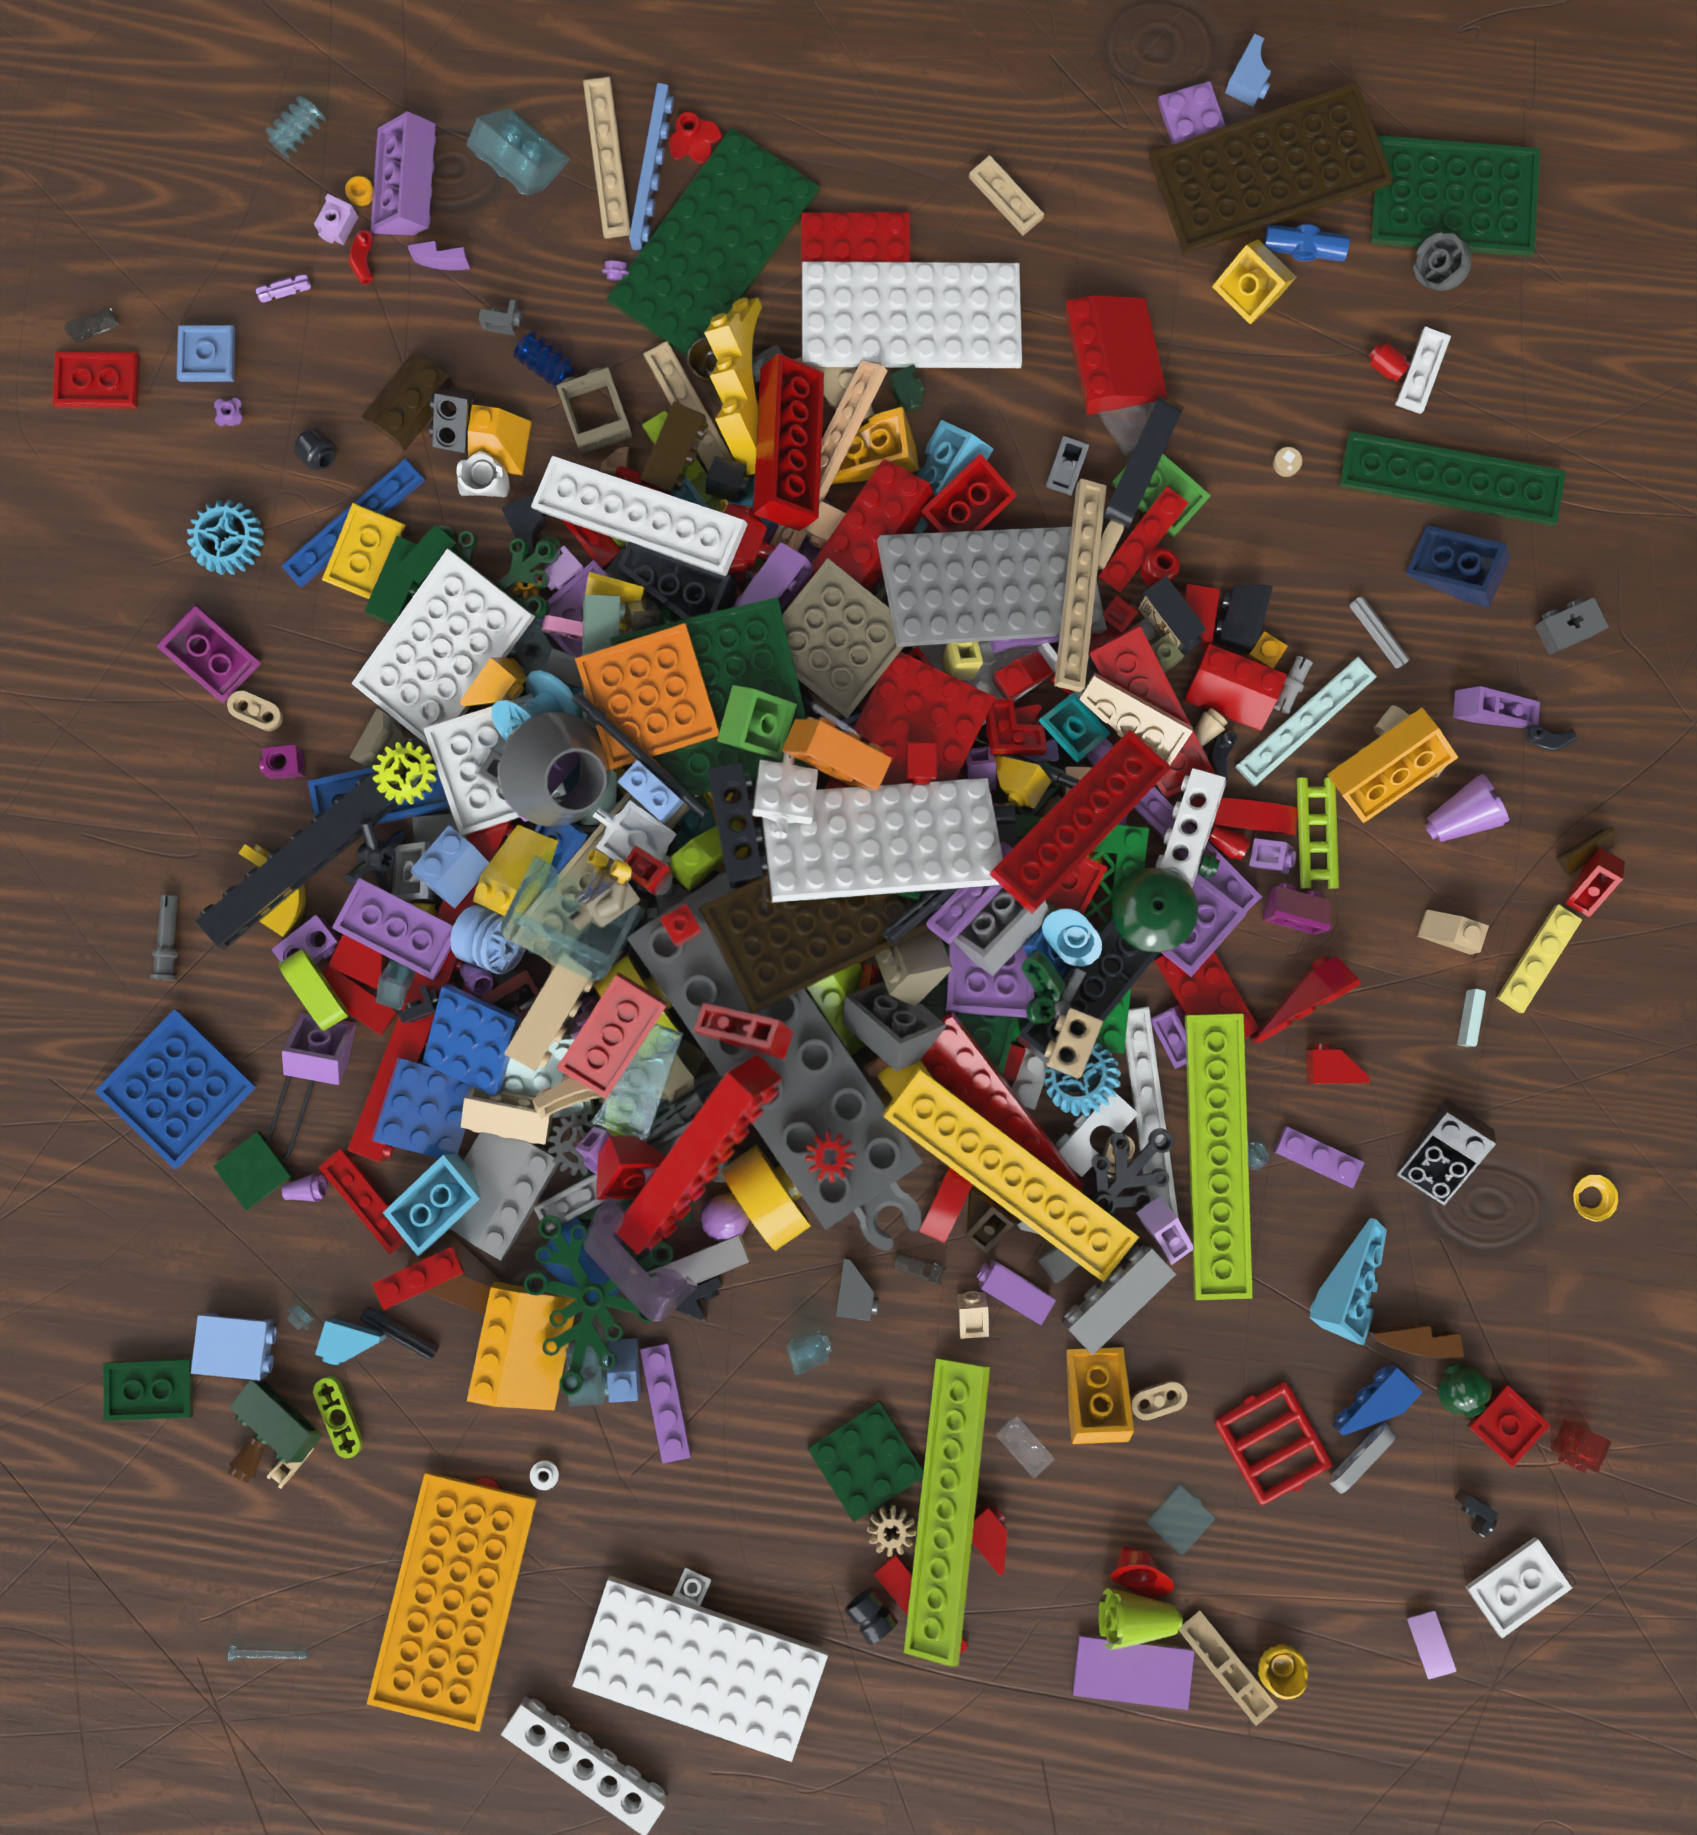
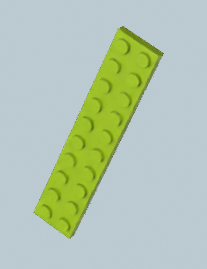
M1244 1014L1185 1015L1192 1245L1194 1247L1192 1250L1194 1299H1252Z
M936 1359L904 1653L954 1667L959 1666L990 1367Z

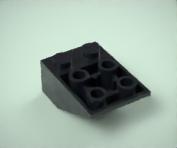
M1446 1099L1428 1121L1396 1174L1445 1206L1495 1146V1130Z

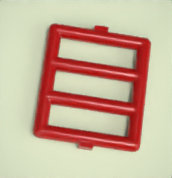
M1281 1381L1255 1397L1253 1394L1242 1399L1244 1403L1219 1416L1214 1421L1216 1429L1259 1505H1266L1290 1490L1297 1492L1304 1488L1303 1483L1332 1467L1331 1458L1292 1388L1286 1381ZM1281 1395L1284 1397L1290 1408L1289 1411L1238 1440L1234 1438L1228 1427L1229 1424ZM1297 1421L1304 1436L1253 1465H1249L1242 1452L1244 1449L1290 1423ZM1311 1446L1319 1461L1268 1490H1263L1256 1476Z

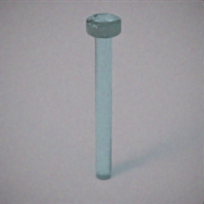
M231 1646L228 1650V1661L234 1662L235 1658L307 1659L308 1652L236 1650L235 1646Z

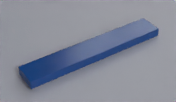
M405 458L354 503L385 516L424 483L425 479ZM351 506L281 565L301 588L328 565Z

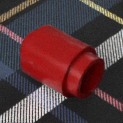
M1388 342L1384 346L1379 343L1368 356L1372 359L1369 364L1388 380L1393 379L1395 382L1401 378L1411 365L1406 361L1407 357Z

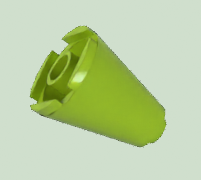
M1107 1588L1102 1593L1107 1594L1105 1601H1100L1099 1631L1101 1636H1106L1108 1643L1103 1644L1109 1650H1117L1173 1636L1182 1627V1614L1173 1604L1114 1588Z

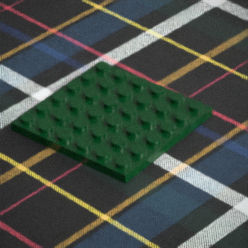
M778 597L610 637L611 646H615L684 623L687 624L719 730L721 729L733 685L755 689L797 704L791 728L795 719L807 720ZM718 737L652 757L694 796L711 792L707 769L742 763L744 772L750 771L751 780L755 782L757 781L760 760L783 763L784 753L782 760L718 742ZM795 758L794 765L814 768Z

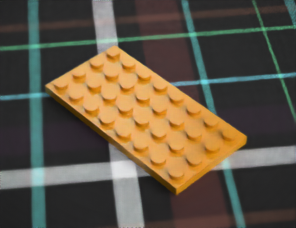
M431 1472L424 1473L367 1700L368 1705L480 1731L538 1498Z

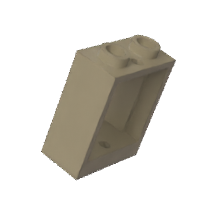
M595 368L590 370L585 376L579 378L569 377L564 379L561 384L556 385L581 455L632 437L608 368ZM607 386L619 420L580 433L569 399Z

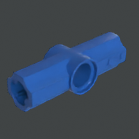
M1268 225L1263 244L1270 251L1292 254V257L1299 261H1312L1316 258L1342 262L1346 259L1350 243L1349 236L1320 232V229L1314 225H1300L1297 228Z

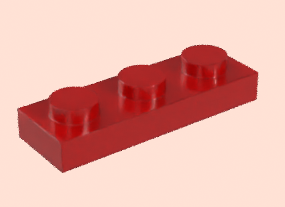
M453 1246L374 1282L372 1285L383 1310L455 1278L465 1273V1270Z

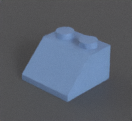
M448 826L411 868V873L453 908H456L479 881L481 873L489 862L469 841L452 827Z

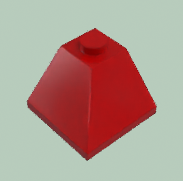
M610 1136L598 1154L597 1200L636 1199L666 1156L636 1136Z

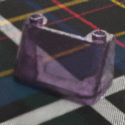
M609 1197L593 1216L584 1238V1249L646 1318L652 1321H662L699 1286L689 1276L684 1278L678 1271L669 1268L661 1270L651 1278L621 1246L620 1243L623 1239L616 1232L622 1227L624 1214L628 1209L621 1202Z

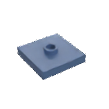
M178 325L177 379L180 382H234L236 328L233 325Z

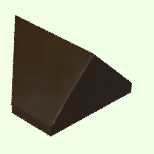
M972 1186L968 1197L967 1233L965 1237L987 1254L1017 1221Z

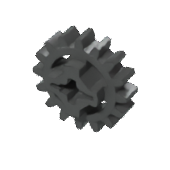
M573 1113L570 1115V1122L562 1118L559 1120L562 1127L554 1126L551 1129L556 1136L549 1137L547 1140L550 1143H554V1147L548 1149V1153L556 1154L552 1163L560 1161L562 1163L560 1171L563 1172L569 1167L573 1176L576 1175L578 1169L581 1170L583 1175L588 1174V1168L584 1164L586 1159L576 1148H573L572 1143L576 1141V1136L579 1138V1141H582L587 1135L583 1131L582 1126L590 1130L593 1127H597L598 1118L595 1117L591 1121H587V1114L583 1113L580 1119L577 1120V1116ZM603 1125L597 1128L605 1129L606 1127ZM569 1128V1138L567 1141L560 1143L563 1133ZM568 1153L572 1155L577 1163L569 1161L563 1154Z

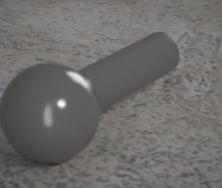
M1075 968L1061 997L1053 1003L1055 1006V1019L1058 1020L1061 1013L1066 1015L1070 1008L1073 1009L1071 1001L1086 974L1084 971Z

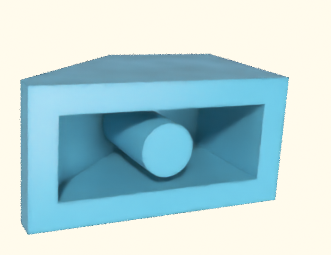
M331 1318L325 1321L315 1355L322 1356V1361L339 1365L340 1362L343 1363L383 1341L386 1335L370 1328Z

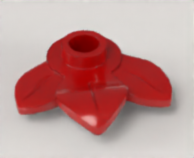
M685 112L676 121V132L670 137L669 141L670 152L675 160H679L688 154L693 161L705 164L711 156L710 143L722 138L720 130L715 123L703 121L692 112ZM687 125L694 126L692 130H685Z

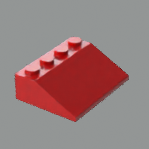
M1092 295L1066 301L1065 320L1086 415L1156 402L1158 396L1165 399L1168 398L1145 298Z

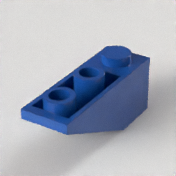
M1391 1364L1387 1367L1383 1366L1375 1373L1373 1383L1368 1388H1362L1356 1394L1355 1402L1349 1409H1343L1336 1416V1423L1332 1427L1342 1435H1346L1403 1414L1422 1394V1391L1397 1367Z

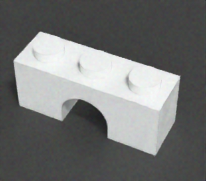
M1117 1094L1116 1097L1108 1096L1109 1106H1105L1103 1103L1099 1105L1100 1113L1094 1109L1090 1111L1089 1116H1085L1082 1113L1073 1123L1076 1127L1069 1136L1066 1133L1063 1134L1054 1145L1073 1171L1080 1177L1090 1169L1093 1156L1098 1154L1090 1144L1091 1132L1096 1127L1105 1125L1114 1133H1121L1138 1114Z

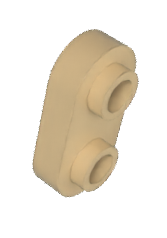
M237 691L228 699L227 708L231 715L262 730H276L283 722V713L278 706L251 693ZM247 702L248 708L245 711H241V705ZM272 713V721L266 722L267 714Z
M1166 1381L1135 1392L1130 1400L1131 1410L1139 1419L1151 1420L1182 1409L1187 1402V1392L1180 1383ZM1170 1390L1176 1392V1396L1172 1400H1168L1166 1396ZM1143 1399L1149 1400V1406L1145 1409L1140 1408L1139 1405Z

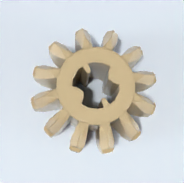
M891 1505L890 1513H886L885 1508L880 1507L881 1518L872 1514L870 1518L874 1524L867 1526V1532L873 1534L869 1537L870 1544L878 1543L876 1547L878 1553L887 1547V1556H892L893 1548H897L898 1553L901 1555L904 1553L902 1544L911 1547L912 1541L908 1537L916 1535V1530L910 1528L914 1523L913 1517L904 1519L907 1514V1510L904 1508L896 1514L895 1505ZM895 1525L897 1534L891 1533L888 1536L886 1527L892 1528Z

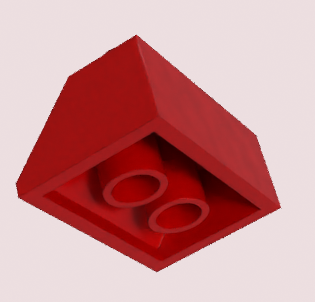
M980 453L920 512L931 533L981 531L1017 494Z
M1208 644L1201 655L1184 702L1207 711L1212 708L1224 718L1261 732L1278 700L1287 674Z

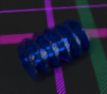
M532 330L517 344L513 352V358H518L521 364H526L527 368L531 371L535 370L537 376L544 377L545 382L552 383L553 387L557 389L556 385L561 384L564 379L571 377L574 368L570 366L572 357L567 356L561 360L563 351L559 349L553 354L554 344L549 343L544 347L546 338L540 337L535 341L537 332Z

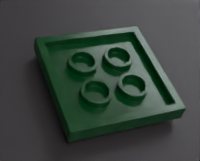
M877 1401L807 1447L853 1523L923 1478L924 1470L880 1401Z

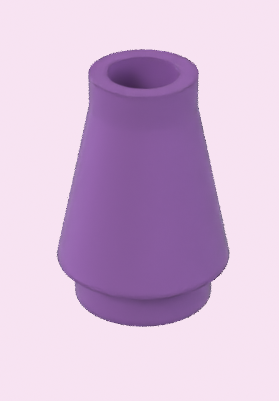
M469 963L461 966L460 975L463 977L470 994L485 996L492 990L493 976L490 972Z
M312 1174L290 1183H284L282 1186V1195L285 1200L319 1202L321 1198L327 1196L328 1192L325 1177L322 1175L318 1176L317 1174Z

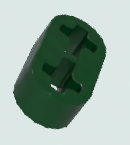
M1038 951L1030 952L1021 965L1023 974L1039 997H1047L1053 1003L1058 1001L1065 989L1064 981L1045 954Z

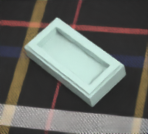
M1472 989L1466 992L1457 1045L1465 1047L1477 1045L1486 992L1483 990Z

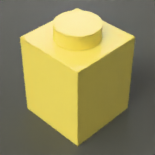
M978 642L948 643L942 655L946 674L959 680L974 679L983 663Z

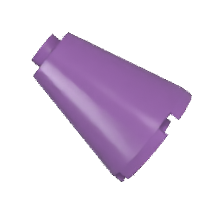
M1484 774L1474 778L1427 817L1429 823L1425 825V828L1432 840L1437 838L1440 842L1509 823V817L1501 799L1496 797L1493 792L1494 787Z

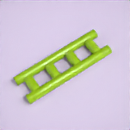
M1329 777L1324 778V786L1308 787V778H1297L1300 889H1311V880H1328V889L1339 888L1336 786ZM1325 797V814H1309L1308 798ZM1309 825H1326V841L1310 842ZM1327 852V869H1311L1310 853Z

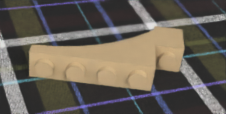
M637 1051L608 1096L642 1095L664 1098L669 1103H672L694 1089V1078L675 1051L669 1055H661L651 1066ZM566 1075L561 1080V1083L552 1088L541 1090L536 1095V1098L532 1100L535 1111L543 1119L563 1108L602 1096Z

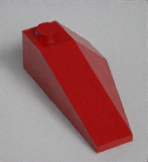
M1324 955L1311 963L1313 968L1302 976L1250 1040L1253 1044L1261 1043L1290 1026L1294 1019L1299 1020L1313 1013L1317 1009V1005L1330 1003L1362 984L1360 979L1337 956L1327 958Z

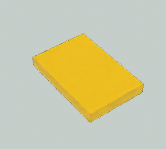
M352 503L322 580L369 599L396 536L402 537L406 525Z

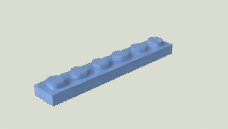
M657 83L629 236L632 250L641 251L644 247V242H648L650 239L651 226L648 225L649 216L654 215L655 199H652L654 190L658 191L660 174L657 173L658 164L663 165L665 149L662 148L663 139L668 138L669 122H666L667 115L673 112L674 97L670 96L669 87L666 84Z

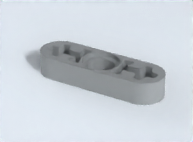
M1385 1422L1378 1425L1332 1473L1328 1480L1329 1484L1340 1494L1347 1491L1393 1443L1397 1433Z

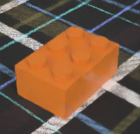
M807 717V720L795 719L783 746V752L850 787L870 790L879 789L892 759L883 754V748L873 743H867L866 745L860 742L859 735L848 730L841 732L835 728L836 723L820 717L819 720L812 717Z

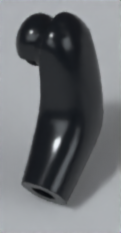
M1531 725L1525 731V738L1529 743L1550 752L1558 751L1577 741V735L1573 729L1561 733H1551L1540 725Z
M1233 731L1221 732L1216 737L1208 754V760L1215 775L1226 777V781L1230 779L1227 758L1238 740L1236 733Z

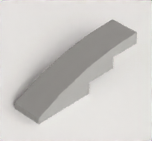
M738 1235L645 1272L647 1274L658 1272L664 1276L665 1284L660 1290L654 1291L646 1285L634 1283L640 1301L647 1298L656 1300L746 1264L751 1259L742 1236ZM653 1276L651 1284L658 1287L661 1284V1279L658 1276Z

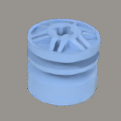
M472 905L460 914L452 928L450 939L451 950L456 958L471 965L479 966L484 970H489L497 975L506 974L517 966L523 957L527 944L512 932V929L520 921L519 919L508 918L482 905Z

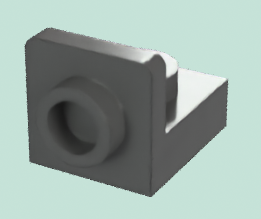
M510 299L508 313L498 308L480 309L479 322L484 331L515 336L517 326L522 324L523 311L520 310L516 299Z

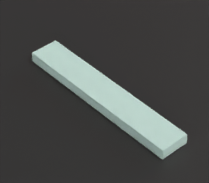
M1357 657L1236 765V769L1255 787L1377 676Z

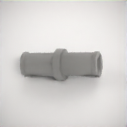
M1296 656L1295 662L1285 679L1274 706L1275 709L1280 711L1283 702L1286 701L1282 712L1290 713L1298 692H1302L1304 688L1302 684L1313 664L1310 660L1306 659L1300 669L1303 657Z

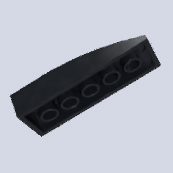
M1113 919L1099 935L1102 941V951L1099 957L1092 964L1074 966L1063 979L1066 988L1075 968L1086 973L1071 1001L1074 1010L1103 1022L1158 955V953L1139 950L1127 943L1117 931ZM1053 1018L1050 1022L1034 1024L1029 1021L1016 1040L1047 1064L1049 1058L1045 1057L1044 1054L1050 1040L1056 1041L1059 1031L1055 1030V1026L1058 1020ZM1070 1023L1069 1028L1072 1034L1076 1036L1083 1035L1084 1028L1080 1023ZM1061 1049L1059 1051V1057L1063 1062L1071 1063L1074 1056L1069 1049ZM1053 1069V1070H1054L1055 1072H1057L1059 1075H1061V1074L1063 1073V1072H1061V1071H1058V1070H1056V1069Z

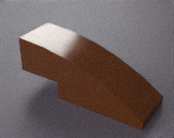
M1424 1323L1369 1330L1367 1334L1368 1337L1384 1345L1409 1354L1435 1358L1464 1357L1460 1333L1452 1330L1432 1333L1431 1326Z

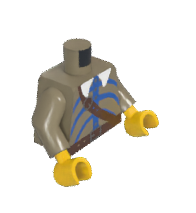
M599 850L589 851L587 863L595 866L594 872L590 873L589 884L573 899L579 909L568 917V920L576 930L580 931L590 922L599 927H604L640 901L627 882L632 871L626 862L616 859L611 871L607 869L602 871L607 866L609 857Z

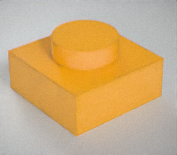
M1264 631L1248 657L1257 663L1274 669L1288 646Z

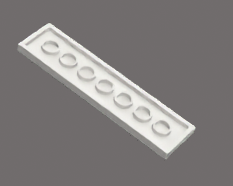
M552 456L531 505L533 509L541 513L625 542L629 541L723 576H726L747 527V523L742 519Z

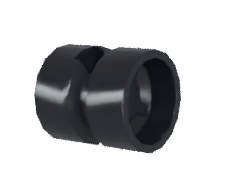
M870 1587L860 1593L845 1608V1612L853 1624H860L859 1632L869 1645L884 1638L898 1623V1619L890 1608L882 1606L884 1600L875 1587Z

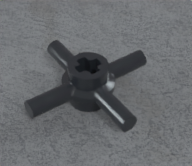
M363 819L360 821L365 842L360 845L357 851L358 865L346 874L344 878L348 884L352 885L365 873L369 872L375 874L380 889L391 893L392 890L386 872L393 867L395 863L394 849L407 838L406 834L399 830L385 842L377 840L371 819Z

